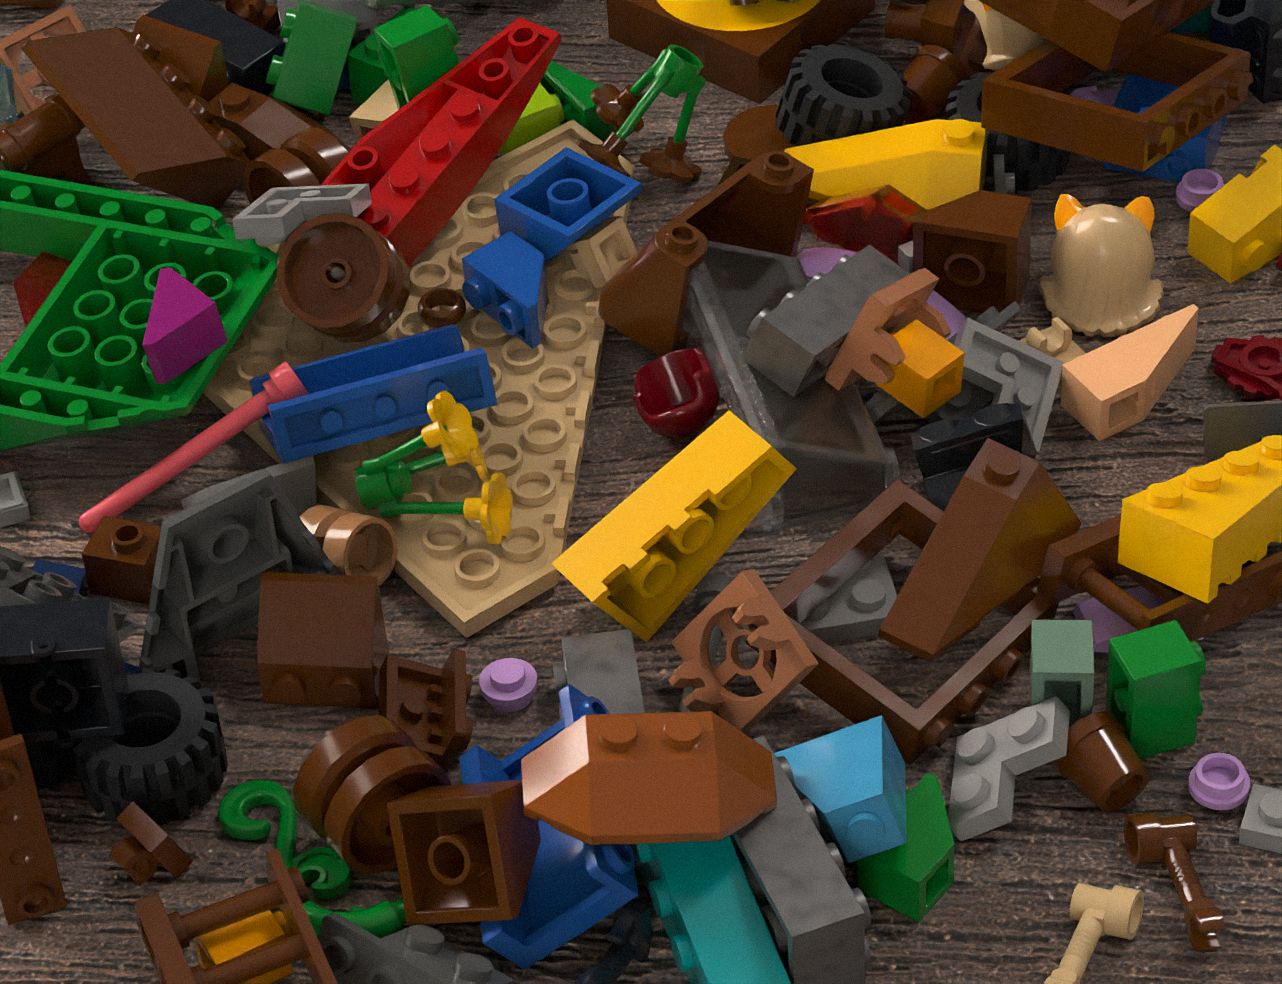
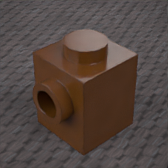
M103 516L82 552L90 593L149 604L161 526Z

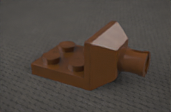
M897 0L890 1L884 25L886 39L911 40L921 43V46L937 45L945 48L961 61L969 75V80H971V76L980 72L985 74L991 70L984 69L983 62L987 56V44L976 15L964 5V0H929L927 5L901 3Z

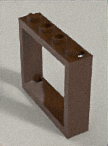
M1171 32L1166 33L1112 68V70L1179 87L1138 114L1062 94V91L1098 68L1055 43L1046 40L982 80L981 128L1144 172L1248 99V85L1253 82L1252 73L1249 72L1251 52Z
M897 479L771 591V594L819 663L800 684L854 724L882 715L903 760L911 765L929 746L932 748L936 745L940 748L950 735L953 723L963 714L967 717L973 716L985 702L989 689L998 680L1006 683L1016 674L1023 663L1025 654L1031 649L1032 620H1056L1054 618L1059 602L1055 604L1050 603L1037 590L1040 579L1035 578L1023 587L1020 596L1007 606L1004 603L1000 604V606L1015 616L917 709L913 708L800 625L804 619L899 534L920 549H924L944 511ZM750 624V625H749V628H754V629H757V628H758V627H757L756 625H754V624ZM746 640V644L759 653V648L751 646ZM776 649L771 650L770 662L774 665L777 662Z

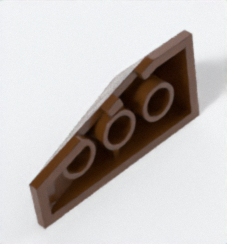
M231 83L208 102L218 113L215 117L216 122L222 128L224 127L232 131L244 142L246 148L242 152L250 161L272 148L280 149L281 144L307 127L321 128L334 136L348 152L351 150L348 145L306 110L243 86Z
M987 438L962 477L879 629L878 637L931 662L976 629L984 616L1002 603L1007 606L1020 596L1023 587L1039 575L1041 576L1048 545L1078 533L1081 521L1039 461Z

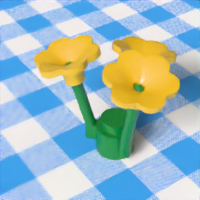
M442 391L427 404V412L433 423L424 427L421 435L382 456L363 461L362 466L357 468L355 472V485L358 496L366 509L373 510L379 508L383 519L399 514L464 515L466 520H480L482 529L486 531L488 543L500 544L502 537H507L510 533V512L513 505L512 492L506 487V479L502 473H493L490 481L484 482L481 498L467 497L464 502H402L404 495L412 492V474L447 463L448 467L467 461L476 469L481 481L488 479V469L481 452L478 437L474 428H472V417L463 404L456 403L454 397L449 392ZM440 444L443 445L442 451L406 464L402 461L397 462L426 446L434 448Z

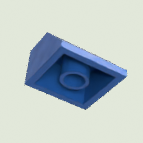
M566 147L494 199L500 236L513 231L542 252L546 263L641 193V183Z

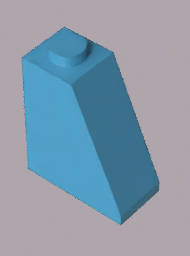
M882 715L774 753L776 757L784 756L789 762L795 779V791L800 800L809 799L819 820L821 837L828 843H834L840 855L848 863L907 843L905 762Z

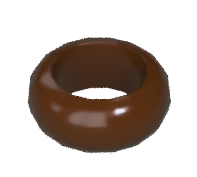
M437 288L428 291L421 297L417 306L418 316L423 323L434 328L452 324L456 325L466 313V302L461 294L453 289ZM443 305L452 307L445 311L432 310L434 307Z

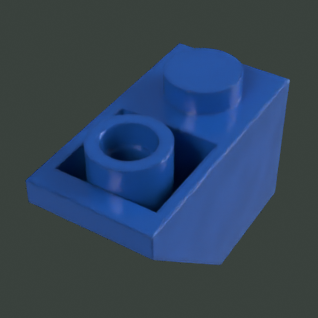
M509 231L462 258L465 281L462 289L465 298L473 308L481 309L497 321L506 333L515 335L533 349L541 344L548 298L545 257L542 252L516 233Z

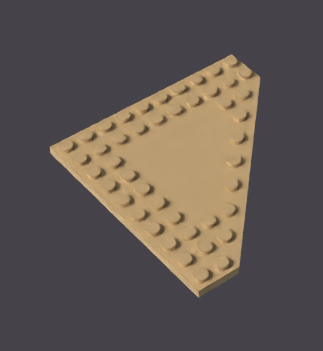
M573 119L491 162L492 165L486 170L455 214L409 267V298L402 315L385 333L366 342L343 343L321 334L313 327L300 321L284 305L277 287L276 278L203 392L208 399L227 415L252 398L249 384L252 378L268 374L285 361L292 368L437 329L423 323L418 316L417 306L421 297L428 291L437 288L453 289L460 293L466 302V313L455 326L460 330L464 352L477 348H482L486 352L498 404L469 412L472 417V428H474L478 437L481 452L488 469V479L481 481L476 469L467 461L448 467L447 463L412 474V492L404 495L402 502H464L467 497L481 498L484 482L490 481L493 473H502L506 479V487L511 490L513 496L509 535L502 537L500 544L494 545L488 543L486 531L482 529L480 520H466L464 515L399 514L383 519L379 508L368 510L364 507L355 485V472L357 468L362 466L363 461L382 456L422 434V429L431 423L313 455L316 471V499L322 505L381 518L390 524L396 535L398 547L396 562L392 570L466 638L558 584L560 572L551 563L564 553L607 323L601 319L598 313L602 287H594L588 272H578L569 254L571 251L577 250L574 242L545 263L548 298L541 344L533 349L515 335L506 333L497 321L481 309L477 310L469 304L462 289V285L465 282L462 258L500 237L494 202L496 197L566 147L592 159L576 144L580 138L594 144H603V141ZM619 155L618 159L622 167L631 175L630 178L635 180L634 165ZM631 200L608 217L622 216L625 225H627ZM443 305L434 307L432 310L445 311L452 307ZM258 420L243 430L278 464L283 462L260 430ZM440 444L434 448L426 446L397 462L402 461L406 464L442 451L443 445Z

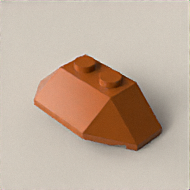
M712 711L584 715L521 759L524 816L536 821L542 819L556 830L590 845L720 841L748 825L760 813L766 814L777 806L771 751Z

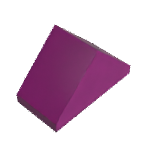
M160 268L142 344L156 384L168 383L228 342L216 302L172 268Z

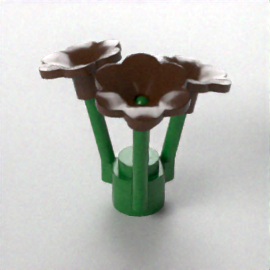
M670 44L667 49L661 51L655 63L634 85L628 84L621 92L614 85L608 83L604 84L602 88L596 87L590 94L592 101L597 105L596 112L603 122L613 125L617 132L612 131L603 144L590 143L581 138L576 144L594 161L630 177L631 175L622 167L618 156L628 144L625 139L633 132H639L644 127L642 117L660 92L672 98H678L681 93L687 92L675 134L669 137L666 149L652 148L650 152L642 153L639 161L642 165L649 167V171L653 175L660 178H672L681 183H690L692 178H700L702 173L701 167L692 163V159L684 155L688 144L684 139L697 97L707 82L705 78L699 75L704 67L703 63L689 50L675 44ZM652 82L653 84L642 97L641 93Z

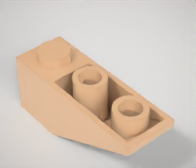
M1194 304L1187 306L1062 364L1060 405L1098 441H1102L1142 422L1195 350L1198 307Z

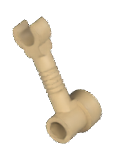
M1078 883L1071 898L1070 918L1079 921L1058 969L1052 971L1051 976L1045 980L1044 984H1080L1100 936L1107 934L1132 940L1138 931L1144 907L1143 892L1115 885L1112 890Z

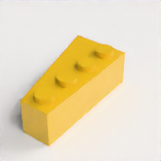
M1275 144L1260 156V161L1256 164L1250 176L1246 178L1240 173L1237 174L1190 213L1187 253L1230 284L1250 272L1257 271L1264 264L1280 256L1282 253V149Z
M728 410L551 564L591 602L623 626L631 629L634 634L647 643L797 468Z
M1266 436L1256 444L1239 451L1228 452L1220 459L1203 466L1192 467L1182 475L1163 483L1151 484L1146 490L1122 499L1117 563L1207 604L1218 595V585L1220 583L1231 585L1241 576L1244 563L1248 560L1257 563L1267 555L1268 543L1282 542V436Z

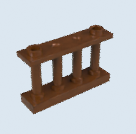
M1121 515L1048 545L1037 588L1052 604L1078 593L1087 592L1136 628L1137 631L1177 620L1189 641H1196L1278 602H1282V551L1267 558L1264 556L1257 563L1248 560L1242 565L1241 576L1231 585L1220 583L1218 585L1217 597L1207 604L1117 563ZM1127 575L1165 604L1150 610L1110 581V579Z
M0 681V900L7 923L11 925L66 907L67 902L22 734H14Z
M278 848L266 852L269 883L180 916L178 911L167 914L159 893L135 901L138 930L160 983L239 984L303 959L313 984H338L303 906L304 903L309 902V896L297 866L287 869ZM280 906L292 936L206 969H202L200 964L189 967L182 950L190 947L189 940Z

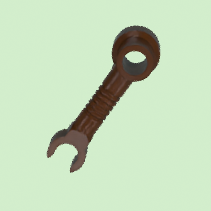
M1153 812L1128 815L1124 822V840L1130 861L1135 865L1159 861L1161 864L1165 863L1184 908V919L1193 949L1195 951L1220 948L1215 930L1225 929L1222 914L1214 906L1213 901L1207 899L1188 854V851H1194L1197 846V831L1192 816L1184 814L1158 818Z

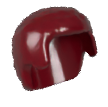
M687 348L670 352L641 367L635 376V394L632 396L634 404L644 423L659 435L671 437L688 435L706 425L717 411L720 394L715 373L705 353L698 348Z

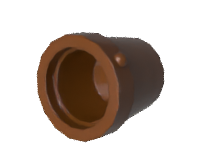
M937 45L919 46L917 52L911 57L907 69L902 74L907 81L906 86L911 89L912 94L905 120L911 124L933 120L946 109L950 92L956 91V85L963 80H969V75L964 65L947 49Z
M1107 711L1092 713L1070 726L1068 729L1066 756L1051 761L1064 778L1070 779L1101 811L1105 812L1118 810L1133 801L1144 790L1150 776L1126 738L1123 726L1112 713Z

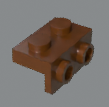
M453 648L443 668L387 655L379 669V715L394 720L412 738L417 748L425 751L444 772L447 771L457 751L464 752L467 749L473 731V719L466 717V704L471 694L473 681L472 675L466 674V652Z

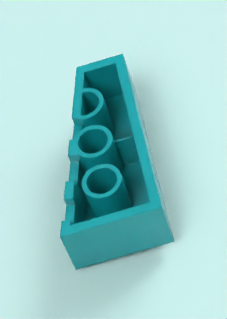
M729 836L720 841L630 844L636 857V869L651 898L653 907L670 938L676 964L681 973L686 972L691 984H791Z

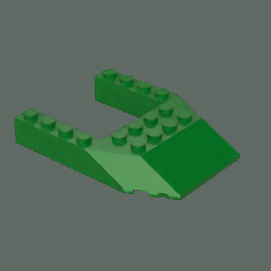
M0 170V250L71 263L0 364V451L108 434L189 415L276 280L279 256L267 247L258 246L255 239H236L234 228L226 223L223 214L211 206ZM160 268H172L216 302L228 342L168 383L156 384L142 344Z

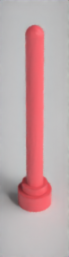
M287 361L268 373L271 378L262 383L265 389L84 512L78 522L80 529L85 533H94L103 516L116 518L269 413L267 405L308 395V391Z

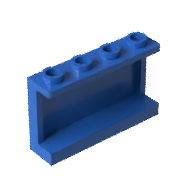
M452 324L292 367V370L309 394L267 405L269 413L258 421L264 436L283 463L433 423L427 412V404L442 391L449 392L454 397L456 403L463 404L469 412L498 404L486 352L482 348L464 352L460 330ZM269 374L254 377L250 380L252 397L265 389L262 383L271 378Z
M568 684L559 691L563 719L502 761L476 745L459 757L463 784L522 780V758L584 715L610 713L598 698L588 697L571 684ZM542 819L538 820L541 842L519 916L512 920L480 921L483 944L526 970L637 897L639 894L634 871L636 857L630 844L590 845L556 830Z

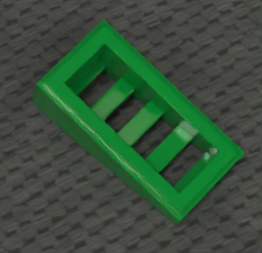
M551 61L540 82L550 95L555 94L558 97L564 112V121L562 123L564 124L573 119L603 142L612 131L616 133L617 130L613 125H609L600 119L596 112L597 105L590 96L596 87L602 88V86Z

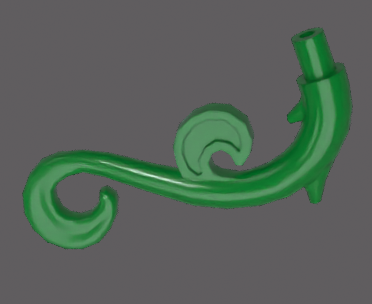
M252 780L239 784L228 791L220 802L218 817L222 829L229 836L246 841L267 838L271 832L270 823L266 819L261 821L248 819L246 814L254 807L263 804L271 805L280 812L275 849L278 848L286 868L289 869L297 866L305 883L316 880L311 884L315 899H335L348 891L353 881L351 869L331 848H314L297 856V813L294 803L285 788L269 780ZM403 897L392 903L383 900L366 909L353 906L350 909L351 912L327 910L313 903L310 899L309 902L303 904L317 938L323 917L332 913L339 914L378 938H383L403 930L402 925L407 923Z

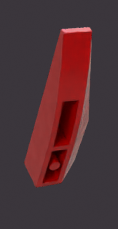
M521 17L517 18L362 137L320 186L369 183L372 204L356 218L364 220L376 231L387 237L402 252L409 269L455 214L484 175L512 132L562 41L560 33Z

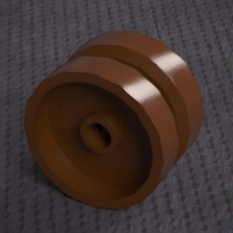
M305 128L281 144L280 149L272 148L246 165L243 179L249 203L252 204L271 188L320 186L349 152L334 136L321 128Z
M345 213L321 214L301 224L285 241L277 261V287L284 305L300 321L313 327L316 331L343 343L366 342L385 333L402 315L410 295V271L402 252L387 237L376 231L364 220Z
M380 715L358 717L334 729L314 747L304 761L293 787L294 807L302 819L319 837L327 841L332 850L351 870L364 874H373L388 871L397 866L387 802L426 787L451 785V781L444 770L425 751L418 749L412 738L394 720Z

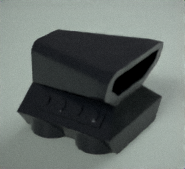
M1214 0L1210 15L1209 42L1251 52L1249 72L1252 73L1253 82L1248 85V90L1262 104L1282 99V0Z
M1020 402L1016 404L1001 403L980 409L971 417L961 420L947 419L936 421L922 427L917 433L911 434L913 450L923 476L929 502L942 511L945 510L962 477L987 438L1032 459L1035 458L1037 455L1036 447Z

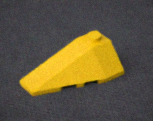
M935 119L787 148L784 152L814 169L808 198L829 204H836L843 200L864 206L865 215L880 218L884 212L907 219V227L913 229V220L916 214L983 190L987 168V129L981 128V122H969L964 119Z

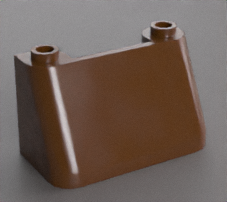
M770 151L755 157L663 226L602 287L598 307L601 319L659 357L670 352L686 349L689 334L682 329L688 290L723 263L743 276L750 271L753 264H772V272L777 274L797 256L814 169L783 151Z

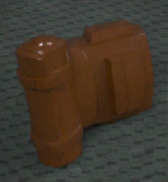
M51 94L45 98L46 103L13 124L7 123L0 127V170L56 180L55 176L63 173L65 178L73 179L79 184L94 186L82 165L76 138L86 126L59 94Z

